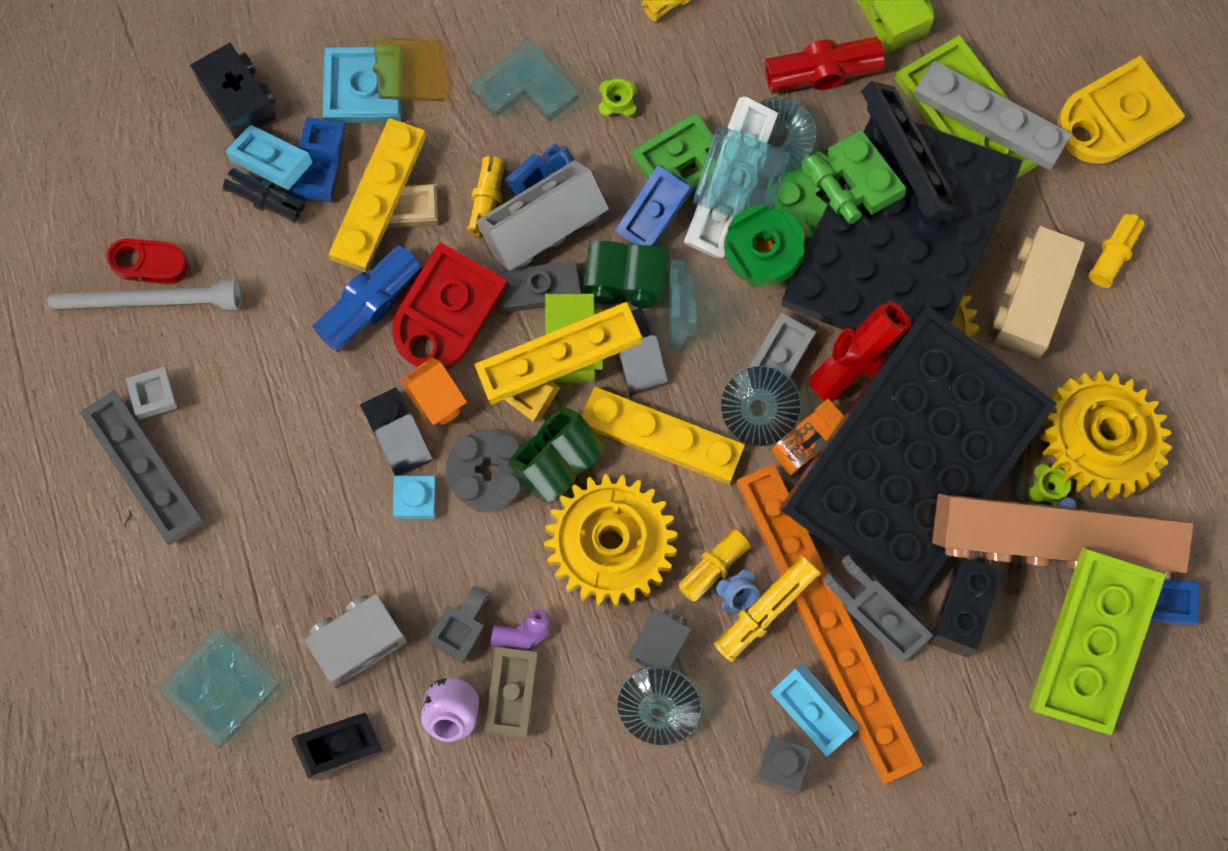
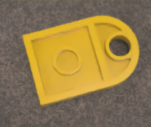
M1140 55L1074 93L1064 104L1058 117L1057 126L1072 133V129L1075 127L1087 129L1091 134V140L1086 142L1079 141L1072 133L1064 147L1070 154L1084 162L1104 164L1124 156L1179 124L1185 115Z

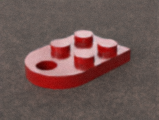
M439 242L395 314L392 336L398 352L416 368L432 357L440 361L445 369L455 366L469 352L507 289L509 282ZM420 338H429L433 342V350L425 358H417L413 354V345Z

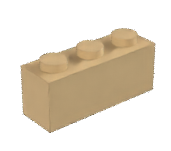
M1039 226L1033 238L1025 237L1017 259L1023 261L1019 273L1016 271L1012 272L1004 293L1011 295L1007 307L1000 305L992 324V328L998 330L993 344L1036 360L1041 358L1049 346L1085 242Z

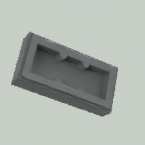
M576 260L517 268L511 271H497L499 276L509 282L507 289L501 297L503 313L545 307V294H581Z

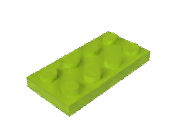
M960 35L896 73V82L931 128L1022 160V166L1017 178L1038 166L1033 161L913 98L917 86L934 60L1008 99Z
M1082 547L1028 708L1033 712L1112 736L1166 574Z

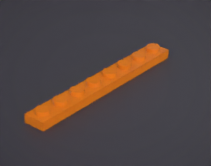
M775 464L736 481L738 490L780 576L802 554L822 573L793 600V603L846 712L860 727L856 733L882 786L920 769L923 765L842 601L823 581L828 572L807 530L778 510L789 493Z

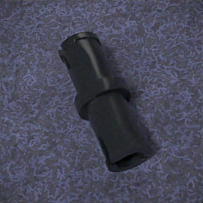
M232 168L227 175L232 177V180L241 183V185L225 178L223 191L230 192L252 202L253 207L260 211L267 209L289 219L293 223L299 220L301 215L287 206L303 212L305 207L304 199H299L275 188V183L269 180L262 182L238 171L236 168Z

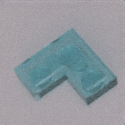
M529 39L470 84V92L494 118L498 117L523 96H526L550 122L579 99V92Z
M670 260L669 349H685L687 336H694V323H696L694 274H687V260Z

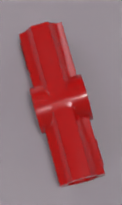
M876 36L836 44L834 40L825 39L808 45L801 52L765 59L764 67L768 89H770L772 94L812 86L813 89L820 91L829 90L842 84L845 79L882 72L885 62L881 40H878Z
M889 300L886 304H881L856 330L847 328L842 331L834 343L832 355L810 377V387L818 394L819 399L823 401L829 399L831 402L835 399L839 400L863 375L872 377L886 358L887 351L911 328L910 316L904 312L901 305Z

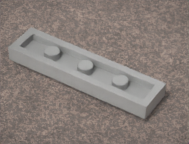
M934 60L913 94V98L1049 171L1072 134Z

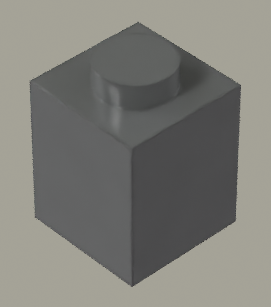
M654 608L629 652V659L646 669H654L655 674L656 669H662L661 677L663 678L664 669L671 670L690 636L691 629L685 626L687 620L670 609H665L662 613Z
M771 735L766 741L754 782L793 796L800 791L812 749Z

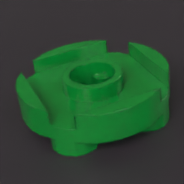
M767 205L749 207L737 214L728 226V232L724 240V252L727 263L731 270L739 278L747 281L750 286L761 288L765 285L782 282L795 273L804 259V232L799 221L789 211L780 208V211L768 209ZM763 237L766 242L773 240L775 243L771 246L772 250L767 253L756 251L755 249L758 247L757 239Z

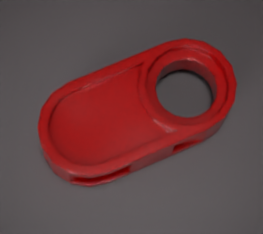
M124 238L115 241L107 252V262L110 268L119 278L124 280L165 285L175 284L186 276L189 269L188 261L183 251L177 245L168 242ZM132 250L138 253V260L132 267L122 268L118 266V258L123 252Z

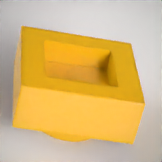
M549 381L507 398L505 401L531 421H540L560 387L554 382Z

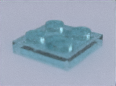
M725 126L716 127L693 203L732 218L741 211L756 205H767L768 209H774L791 153Z
M217 627L157 690L210 741L221 749L281 685L224 631Z

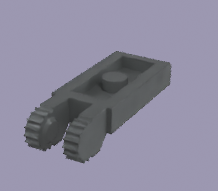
M847 555L842 560L845 569L863 585L852 594L844 583L830 572L823 578L824 583L844 602L845 609L904 664L934 636L932 630L875 575L871 577L860 563L851 555Z

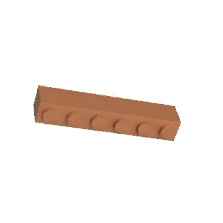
M938 493L932 543L946 548L945 555L970 558L972 550L986 552L985 559L1001 562H1011L1012 555L1026 556V563L1040 566H1051L1052 559L1066 560L1065 567L1075 569L1083 547L1166 574L1165 579H1170L1171 572L1187 573L1193 523L1175 519Z

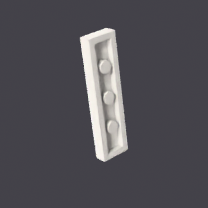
M746 96L738 99L685 237L684 244L716 259L724 257V240L728 232V226L732 219L742 210L776 121L777 112Z

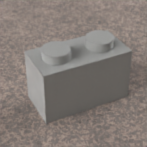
M377 594L370 598L367 595L356 598L346 606L347 612L334 621L329 617L318 622L309 630L311 635L304 639L328 681L335 688L407 643Z

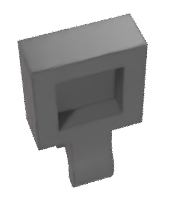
M473 586L459 611L447 605L426 641L464 664L485 629L484 625L475 620L490 599L489 594Z

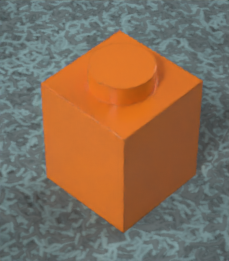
M433 357L399 379L424 419L432 425L438 422L442 425L453 420L460 413L459 407L467 403L442 363Z

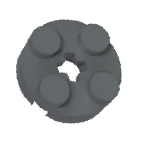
M486 429L460 437L455 442L453 450L448 456L446 475L451 491L467 507L478 512L500 511L511 505L512 501L523 492L526 485L508 465L511 457L520 448L516 438L501 431ZM485 461H491L492 466L499 467V472L493 473L491 480L488 481L484 480L482 474L476 473L477 467L483 466Z

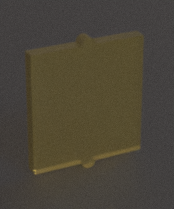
M374 38L375 64L372 70L377 73L379 99L445 102L444 75L447 72V68L443 66L440 40Z

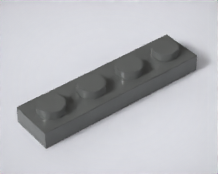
M115 390L80 412L169 546L205 523Z

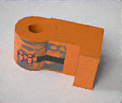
M827 399L811 415L798 424L796 429L784 436L771 449L770 453L791 477L797 475L810 465L844 417L843 414Z

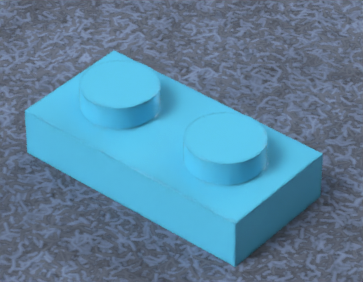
M249 125L225 151L231 162L287 190L313 163L308 152L252 125Z
M803 663L796 667L770 692L826 757L860 728Z

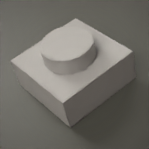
M165 366L125 378L134 413L139 420L178 408L169 371Z

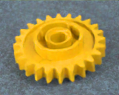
M1098 371L1092 379L1086 373H1083L1076 381L1070 378L1062 388L1059 387L1053 393L1051 398L1057 404L1042 424L1047 429L1039 436V439L1050 443L1043 454L1056 457V461L1051 468L1052 470L1060 468L1065 470L1063 482L1074 478L1077 480L1078 492L1089 486L1093 498H1096L1104 490L1108 499L1113 500L1119 493L1124 498H1128L1135 490L1138 492L1143 491L1150 485L1149 482L1152 483L1161 475L1159 471L1168 464L1167 459L1163 456L1172 449V446L1163 441L1172 433L1170 430L1160 426L1167 419V416L1154 413V409L1158 406L1159 402L1145 401L1147 389L1135 392L1132 379L1125 385H1121L1118 374L1114 373L1106 381L1103 373ZM1100 430L1107 433L1110 437V440L1106 439L1101 434Z
M604 474L601 485H596L592 478L589 477L587 478L586 490H582L574 484L572 486L574 498L570 499L561 495L559 499L564 509H551L550 511L551 517L557 523L545 526V532L554 537L544 542L546 550L555 552L547 559L548 565L560 566L555 573V579L557 581L565 578L569 579L566 586L568 593L580 588L582 602L587 600L590 595L596 596L597 607H601L605 598H610L614 608H618L620 597L624 596L633 605L635 603V592L639 591L644 596L649 597L650 589L648 583L651 582L661 586L663 579L658 572L671 571L672 565L665 558L676 556L677 549L667 543L677 539V532L667 530L666 528L674 522L673 515H661L666 508V502H652L655 494L653 488L644 494L641 493L640 480H637L631 487L626 486L624 475L620 476L616 484H612L608 475ZM613 532L618 534L623 542L616 549H606L600 544V537L605 533Z

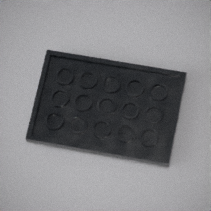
M870 117L863 132L906 187L905 196L872 215L863 203L856 206L862 213V216L852 224H849L842 214H836L828 203L804 252V259L795 271L782 298V306L842 330L847 328L856 330L881 304H886L889 300L901 305L904 312L910 316L911 321L920 308L927 305L952 323L1019 174L1023 161L915 122L964 212L954 222L929 219L918 206L919 199L878 122ZM841 177L839 180L841 187L844 190H851L845 179Z
M922 306L911 321V328L893 346L778 510L844 558L847 555H851L866 569L871 577L875 575L891 592L914 607L949 558V555H945L946 548L932 543L938 493L990 499L1057 403L929 306Z

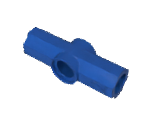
M399 245L396 246L368 274L362 272L346 285L341 294V299L312 326L314 331L325 344L338 353L368 324L375 325L390 312L395 303V298L419 276L423 269L422 266L407 249Z

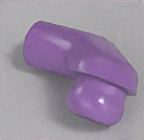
M536 609L532 610L528 615L529 618L517 628L494 625L491 645L509 649L531 650L547 637L551 629L550 617L545 611Z

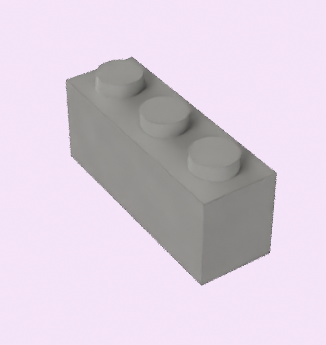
M574 160L476 220V223L495 259L511 271L514 268L526 266L533 260V256L546 248L558 246L566 239L567 235L578 228L587 227L595 223L599 215L609 210L591 170Z

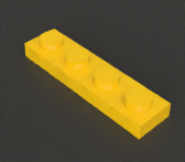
M388 118L328 253L331 261L362 272H368L426 139L425 130Z
M625 302L474 365L490 404L493 405L643 343V339L628 303Z
M595 386L582 413V417L594 433L727 485L731 483L745 444Z

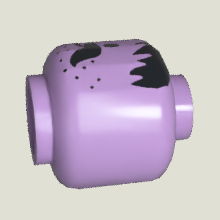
M448 677L432 683L425 693L421 710V723L425 731L443 742L461 740L470 735L476 725L479 708V696L475 688L468 682L458 678Z

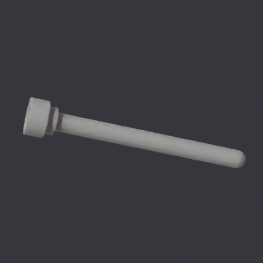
M237 278L219 279L218 283H212L211 287L54 293L48 297L47 304L52 309L212 303L214 307H220L221 310H239L241 290Z

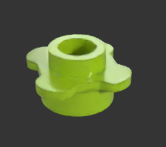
M618 78L605 80L600 84L599 92L602 94V102L598 105V110L603 116L623 114L625 117H631L635 114L636 105L633 103V96L637 93L635 83ZM620 96L621 100L615 101L614 98Z
M1040 464L1034 469L1036 479L1034 486L1028 492L1029 497L1035 503L1044 501L1057 506L1062 498H1068L1067 494L1074 483V478L1063 482L1065 470H1052L1047 464ZM1049 483L1054 484V490L1048 488Z

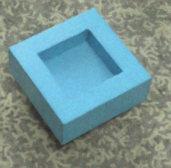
M394 476L393 518L435 519V476Z

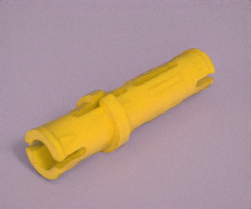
M802 554L748 610L743 608L738 613L739 619L713 643L715 647L730 662H734L735 658L757 636L762 638L767 633L765 628L822 573Z

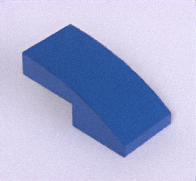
M306 117L298 148L308 152L313 163L292 185L293 196L332 203L342 156L345 122Z

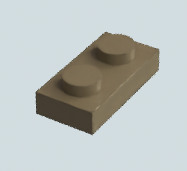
M495 648L485 734L528 738L538 652Z

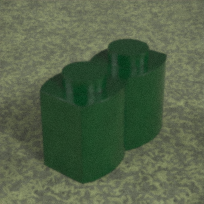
M589 241L583 285L584 294H594V302L604 305L613 304L615 300H626L631 302L632 306L642 307V309L653 308L654 304H663L669 250L650 245H626L612 241Z
M564 406L545 421L537 435L526 441L514 453L508 465L536 498L550 504L555 500H559L561 495L565 496L569 492L570 486L578 474L591 469L597 463L598 457L603 452L605 446L580 413Z

